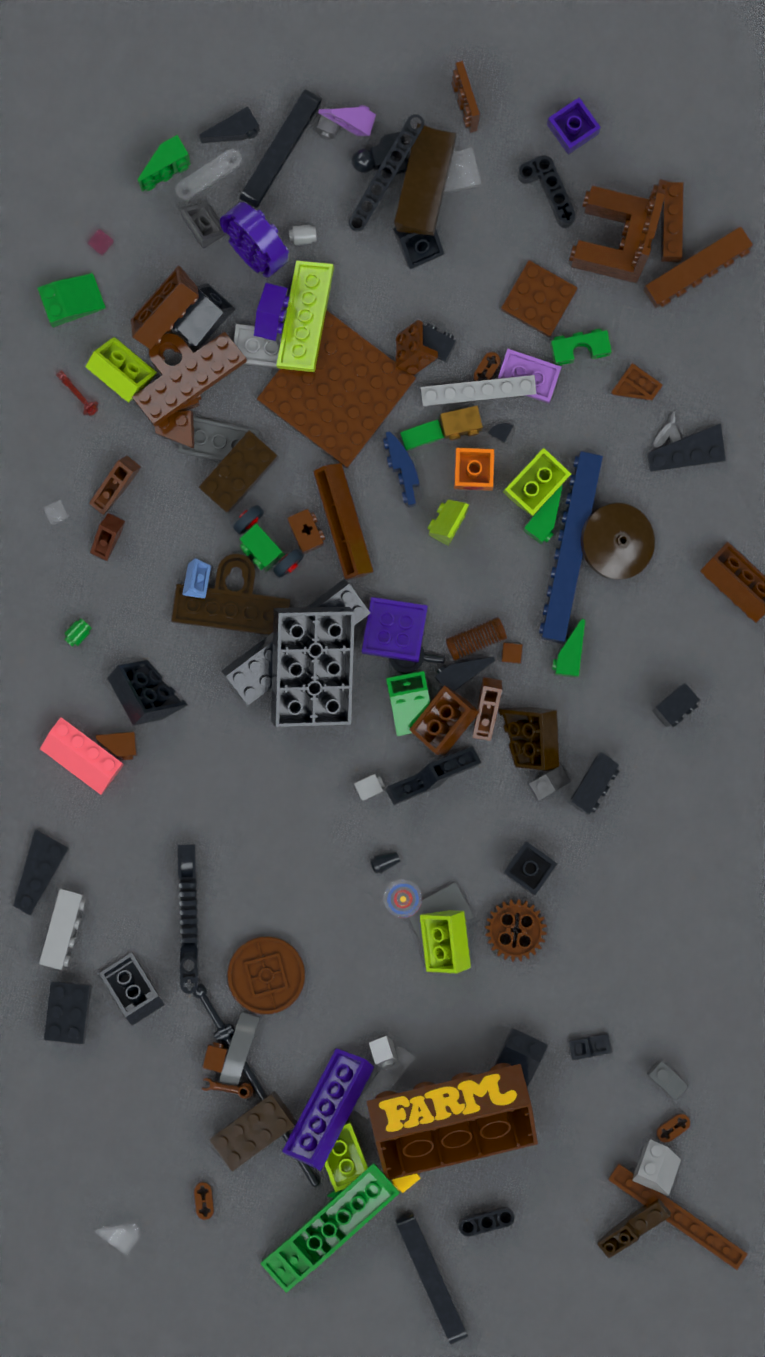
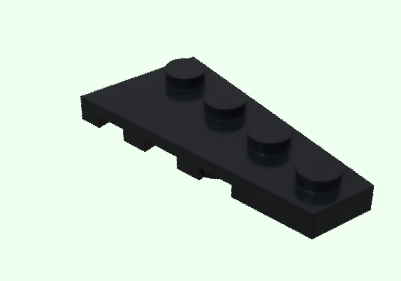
M721 423L648 452L650 472L726 461Z
M37 829L34 831L13 905L30 916L69 850L65 845Z

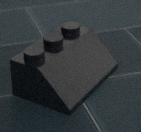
M598 753L570 799L569 804L587 815L591 812L595 813L600 805L597 802L600 796L604 797L610 788L607 784L610 779L614 780L619 773L617 769L619 764L604 753Z

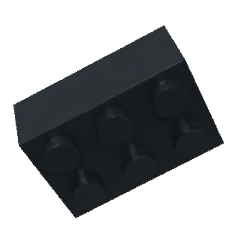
M51 981L44 1040L75 1044L85 1043L92 985Z

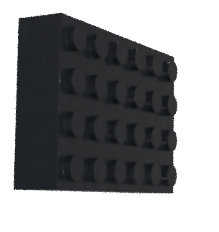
M350 607L274 608L271 722L275 727L351 725L355 611Z

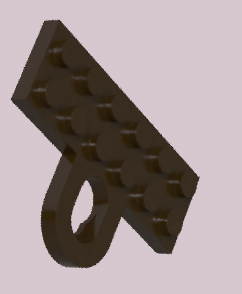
M230 554L219 563L215 589L207 588L205 598L185 596L182 594L184 585L176 584L171 622L270 635L273 632L274 608H290L291 599L253 594L256 572L252 561L242 554ZM235 567L241 569L242 577L244 578V586L239 591H231L226 586V578Z

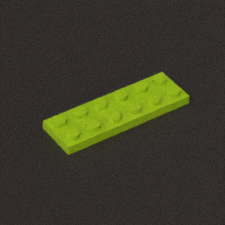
M296 261L289 296L290 300L276 364L277 368L315 372L334 272L333 264Z

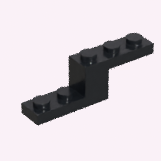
M473 746L428 764L418 774L391 784L385 790L395 806L438 788L448 778L474 768L482 762Z

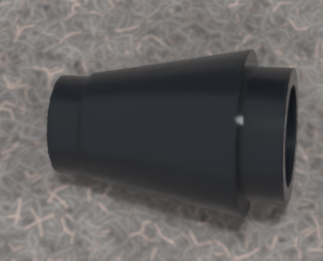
M397 852L376 855L370 859L375 874H381L400 862Z

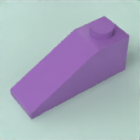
M359 105V107L319 109L318 112L356 136H370L376 114L369 111L370 108L364 105Z

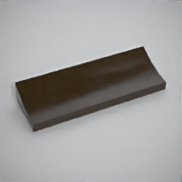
M417 123L416 129L419 128L421 124ZM424 125L411 148L394 220L397 232L434 236L456 142V133L441 131Z

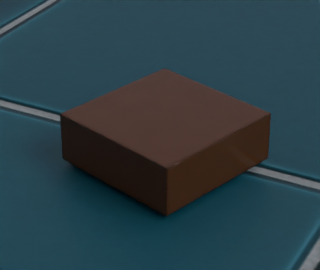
M503 643L501 662L521 664L523 645Z

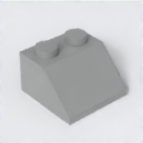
M649 1140L644 1145L632 1181L668 1196L681 1159L667 1146Z

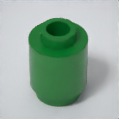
M80 618L64 633L66 636L64 640L72 647L74 645L78 647L90 634L89 631L92 628Z

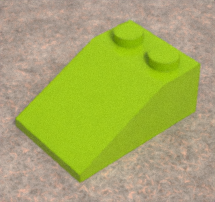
M449 499L446 503L442 502L437 510L439 516L436 520L432 519L427 528L430 530L429 536L449 546L467 514L469 504Z
M351 1120L345 1123L325 1162V1167L335 1192L344 1189L368 1168Z

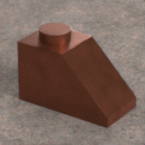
M108 513L99 525L90 553L107 561L121 535L125 521Z

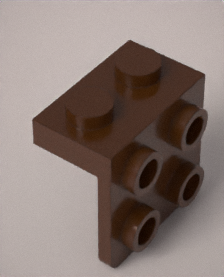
M415 321L397 335V368L415 375L438 358L437 351L423 345L422 321Z

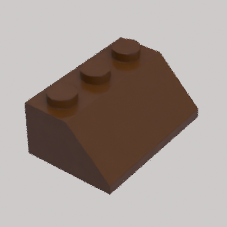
M444 685L409 730L435 754L445 756L480 711L465 698Z

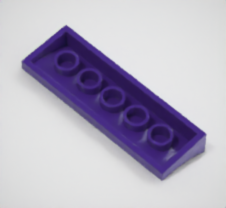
M336 1048L282 1152L321 1171L375 1067L364 1058Z

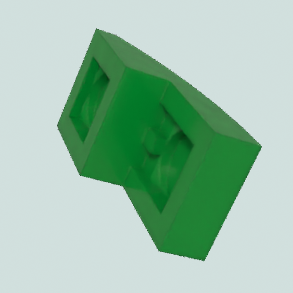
M439 420L400 432L407 451L445 438Z

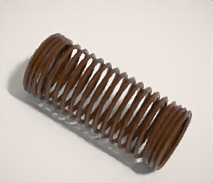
M495 617L492 621H486V624L483 622V625L480 624L473 627V629H467V632L464 630V633L461 632V635L458 633L445 640L454 661L460 659V655L463 658L462 651L467 656L461 640L468 655H470L469 650L473 654L471 646L474 652H476V649L479 651L473 633L481 650L482 646L485 648V644L487 647L489 646L487 640L491 646L492 643L495 644L494 639L498 643V640L501 642V640L507 639V635L500 618ZM464 638H465V640H466V642H467V645H468V647H469V650H468V648H467V646H466V644H465ZM455 643H456V645H457V647H458V650H459V652H460V655H459V653H458V651H457V649H456Z

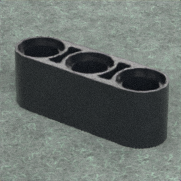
M501 1207L462 1218L459 1222V1230L464 1236H474L508 1227L514 1223L515 1216L510 1208ZM503 1212L511 1214L509 1221L503 1222L500 1220ZM484 1217L492 1219L490 1226L485 1227L481 1224ZM465 1222L473 1224L471 1231L466 1232L462 1229Z

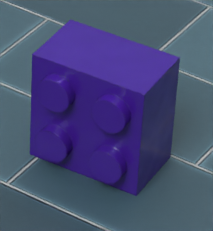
M580 97L550 116L547 121V126L568 155L597 136L601 129Z
M265 283L256 312L254 336L276 341L278 334H282L284 326L282 322L285 320L287 313L285 308H288L290 297L287 296L288 288Z

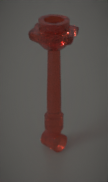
M62 370L56 374L59 380H62V383L85 405L84 416H92L98 411L97 406L99 403L96 401L88 402Z

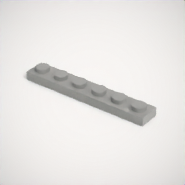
M535 375L421 387L423 406L537 394Z

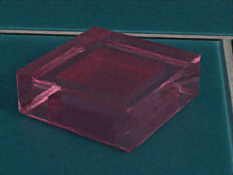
M98 229L87 244L103 256L114 243V240Z

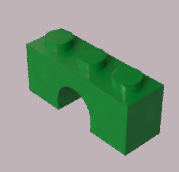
M602 329L592 330L589 334L578 332L573 334V337L568 338L558 336L550 343L553 362L558 366L573 363V350L577 347L587 348L591 354V359L608 357L612 353L608 331H602Z

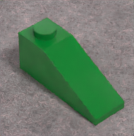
M562 485L541 506L523 530L539 544H542L544 541L547 543L554 535L552 530L556 521Z
M586 619L580 620L557 655V659H553L552 670H555V675L579 677Z

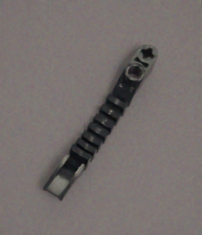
M195 844L178 845V878H180L178 888L181 890L179 891V897H181L179 901V906H181L180 934H182V938H180V987L187 994L194 993L199 987ZM186 960L194 962L193 970L187 971L184 968ZM188 979H191V983H195L191 990L185 987Z

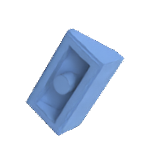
M196 558L188 564L183 595L198 598L206 597L211 565Z

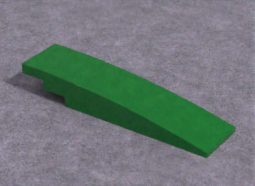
M373 1163L260 1264L287 1293L391 1202L400 1191Z

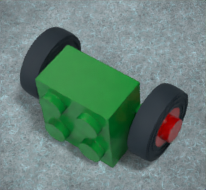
M255 505L251 509L245 510L233 526L239 535L246 532L239 539L241 543L239 545L240 549L247 556L251 555L254 558L253 563L260 571L264 569L267 572L279 561L273 572L277 577L282 578L287 573H292L297 569V564L303 559L304 554L298 548L289 554L283 553L258 526V520L263 516L264 511L259 505Z

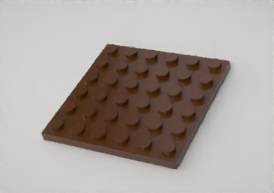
M326 310L315 372L279 369L258 396L257 401L348 469L414 383L416 377L397 368L395 361Z

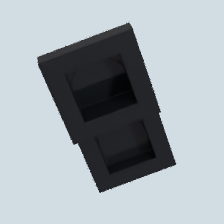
M609 1033L569 1041L572 1061L612 1053Z

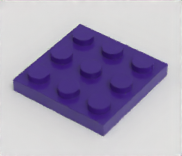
M371 597L369 607L371 614L367 618L362 654L419 662L428 606Z

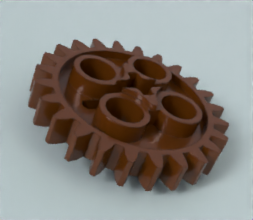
M510 899L509 905L503 901V908L496 905L497 912L490 911L493 918H486L490 925L484 926V928L489 929V933H486L485 936L491 938L487 944L493 943L494 946L491 950L498 949L497 956L503 953L504 960L508 956H511L512 962H514L515 957H518L520 962L522 961V956L530 959L529 953L531 952L533 955H536L534 949H542L539 942H545L541 938L542 935H547L546 932L542 931V928L547 927V925L541 924L545 917H538L541 911L534 912V904L527 907L528 901H525L523 905H521L520 899L517 900L516 904ZM518 913V928L521 929V932L517 933L516 947L513 948L514 933L511 932V928L515 927V915ZM505 914H509L512 917L510 925H504L502 922V917ZM524 916L531 918L532 923L529 927H524L521 924V919ZM504 933L510 936V942L506 945L500 942V936ZM523 935L529 937L530 940L526 947L521 946L519 943V939Z

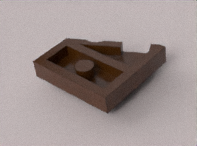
M632 363L611 394L652 401L663 384Z
M175 412L155 426V433L194 448L193 412Z

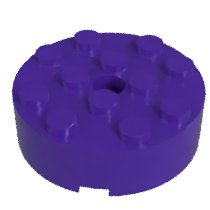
M239 202L220 218L222 231L230 236L228 242L240 258L255 272L259 273L261 271L264 277L269 278L288 262V248L278 236V229L275 225L267 222L261 210L258 209L256 211L247 203Z

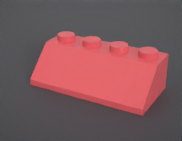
M62 717L51 729L40 750L100 795L103 794L124 766L121 761Z

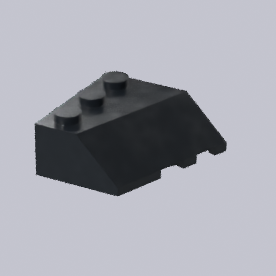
M148 660L118 665L107 678L133 726L163 720L188 705L184 700L180 701L174 694L176 691L162 681L163 677Z

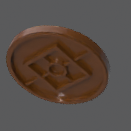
M268 936L254 938L240 946L232 956L227 974L228 985L236 1001L247 1010L258 1014L278 1013L291 1006L299 997L305 982L304 964L295 948L286 941Z

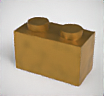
M478 405L440 414L445 439L449 438L450 441L460 439L461 435L468 434L471 437L478 435L479 431H482L483 427Z

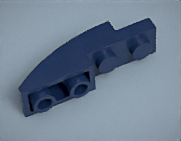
M390 431L386 432V438H383L384 448L389 449L390 456L387 457L388 467H392L393 472L401 471L398 474L400 485H404L405 492H402L403 503H407L408 508L415 507L416 501L413 488L420 485L415 466L400 441Z

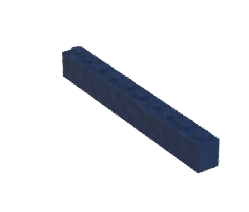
M581 451L579 456H575L573 467H576L575 475L571 474L569 485L572 486V491L567 493L565 503L569 504L568 511L563 512L562 522L565 523L564 530L560 529L558 541H561L560 549L556 548L554 555L557 564L556 567L552 566L550 578H553L552 586L548 585L546 596L549 597V602L544 604L542 614L546 616L545 622H541L539 634H542L541 639L558 643L565 642L583 556L581 533L586 520L592 512L603 459L601 455Z

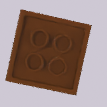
M463 61L456 62L452 76L453 82H451L454 93L457 92L458 94L457 104L459 110H463L464 117L462 118L465 128H469L470 133L476 132L478 130L480 113Z
M529 260L501 307V311L550 338L578 287Z

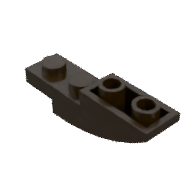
M657 1199L648 1206L645 1204L610 1230L597 1242V1245L608 1258H611L638 1241L641 1235L671 1216V1212L660 1199Z

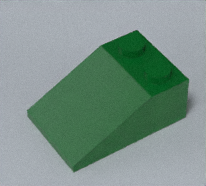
M93 273L54 281L37 288L52 328L106 309Z

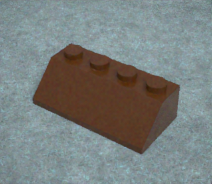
M179 265L131 318L132 337L150 350L154 345L160 343L162 336L173 328L175 321L185 315L186 309L198 300V287Z
M727 541L700 572L704 574L706 579L718 587L719 591L724 593L734 605L738 606L748 618L757 623L765 615V576Z

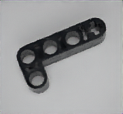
M543 155L523 163L519 167V181L523 184H529L539 180L559 226L562 228L572 226L575 219V211L553 160L549 156ZM546 163L549 168L541 169L539 164ZM529 170L532 175L526 177L522 174V171ZM554 180L556 185L551 187L547 184V181ZM561 197L564 202L558 204L554 201V198ZM564 213H565L566 217H569V216H570L569 220H567L566 218H563Z

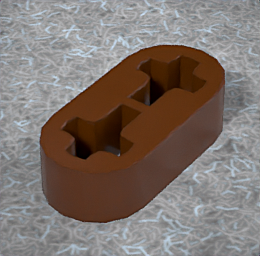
M489 352L484 356L474 373L473 381H478L479 377L477 375H482L484 370L487 371L485 378L487 380L492 379L500 364V357L497 353ZM494 357L497 364H492L490 368H487L489 362L487 358L491 359Z
M676 1114L657 1128V1138L664 1143L672 1141L690 1127V1119L685 1114ZM678 1118L686 1119L683 1128L681 1126L674 1128L678 1123ZM662 1129H673L668 1133L669 1137L667 1139L665 1137L661 1138Z
M200 1182L194 1189L196 1213L200 1219L207 1220L214 1213L212 1187L207 1182ZM201 1186L209 1190L205 1194L206 1199H202V1194L198 1193ZM203 1202H206V1207L211 1210L207 1216H204L202 1212L200 1213V1210L203 1208Z

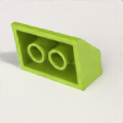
M115 337L96 349L85 366L128 403L133 400L132 396L145 388L157 374L154 369Z
M543 448L508 485L503 493L517 506L533 516L571 473Z
M448 910L421 914L420 923L426 972L459 973L471 968L464 911Z

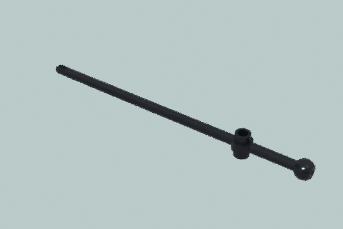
M199 984L197 991L192 994L195 998L201 1000L216 1025L217 1031L213 1033L219 1043L224 1040L228 1047H230L235 1029L231 1023L223 1024L206 995L207 988L205 985ZM245 1062L243 1072L260 1100H263L267 1095L248 1063ZM288 1131L282 1135L286 1143L290 1137ZM297 1160L311 1185L317 1187L319 1182L310 1166Z

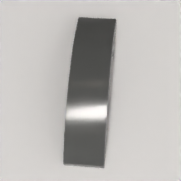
M241 1012L219 1083L239 1086L250 1046L259 1023V1017Z

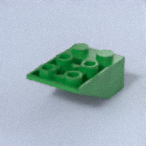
M178 135L160 144L137 179L142 192L152 190L156 187L157 183L170 180L173 174L177 172L182 173L191 165L189 154Z
M424 671L386 678L397 736L412 734L409 729L430 704Z

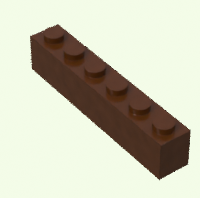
M740 226L645 285L644 292L655 309L659 306L663 308L671 303L670 299L675 296L680 298L686 294V289L691 286L696 288L702 284V280L707 276L709 278L714 277L723 266L726 269L735 263L734 260L740 257L742 259L749 255L753 244Z
M342 463L329 464L314 470V476L345 580L361 578L373 573V567Z

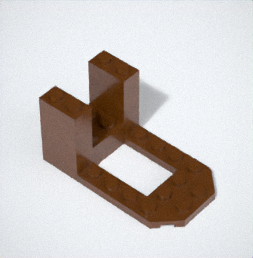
M659 179L658 184L653 185L649 199L596 186H591L590 191L586 190L582 207H585L584 214L625 223L622 231V236H625V238L621 239L618 249L578 240L577 246L573 245L569 258V261H572L571 267L637 283L651 251V243L655 237L667 181Z

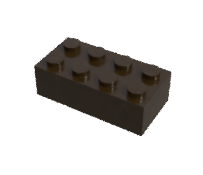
M249 430L198 488L229 514L279 459V456Z
M274 1091L209 1140L233 1172L297 1124V1121Z

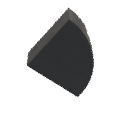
M508 423L497 424L489 430L488 434L504 443L514 425Z

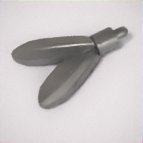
M672 411L668 424L656 436L654 448L662 446L668 437H670L671 443L681 439L675 425L677 419L675 411Z

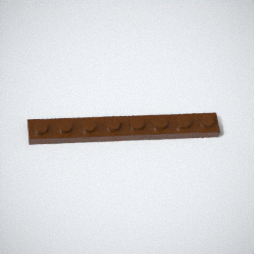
M617 1164L608 1178L610 1182L643 1205L646 1204L648 1206L657 1199H660L671 1212V1216L666 1219L667 1222L738 1270L748 1255L745 1251L662 1193L632 1181L634 1174L621 1164Z

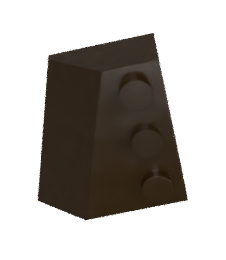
M532 707L498 709L500 716L503 715L505 721L504 731L505 733L508 732L510 738L509 748L515 767L544 771L559 767L557 710Z

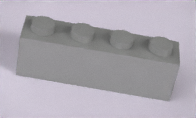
M64 889L59 890L39 962L40 965L64 970V967H68L71 957L68 955L70 948H73L76 937H73L74 930H78L81 918H78L79 912L84 910L86 899H83V894Z

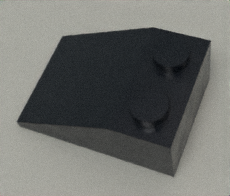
M132 952L99 973L122 1013L132 1026L165 1005Z
M511 1028L494 1066L500 1063H508L511 1066L521 1064L526 1086L528 1087L548 1044Z

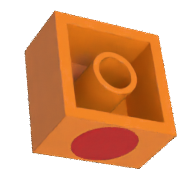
M456 448L454 489L492 491L494 449Z

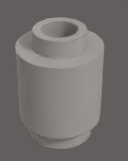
M293 226V230H289L290 241H294V245L316 242L315 226Z

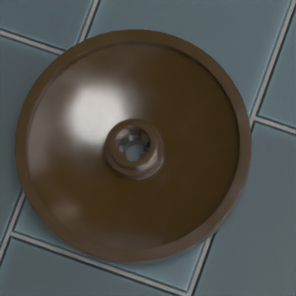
M612 503L602 506L588 517L581 533L583 556L588 565L605 578L622 580L634 577L646 568L654 553L655 536L653 528L647 517L631 505Z

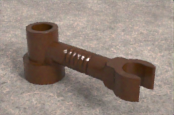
M208 1077L203 1080L209 1081L210 1087L201 1088L204 1091L211 1089L238 1094L243 1099H248L254 1094V1088L248 1082L235 1086L219 1083ZM243 1088L247 1090V1094H243Z

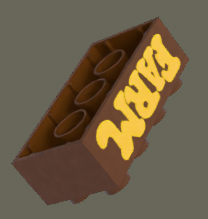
M500 1063L493 1066L488 1072L476 1075L463 1072L455 1075L451 1081L439 1084L429 1081L421 1082L414 1086L413 1090L401 1093L384 1091L376 1095L375 1099L366 1101L383 1173L389 1180L538 1144L532 1105L521 1064L511 1066L508 1063Z

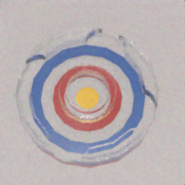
M399 879L392 882L386 888L383 901L391 915L398 918H407L413 916L419 910L422 904V894L414 882Z

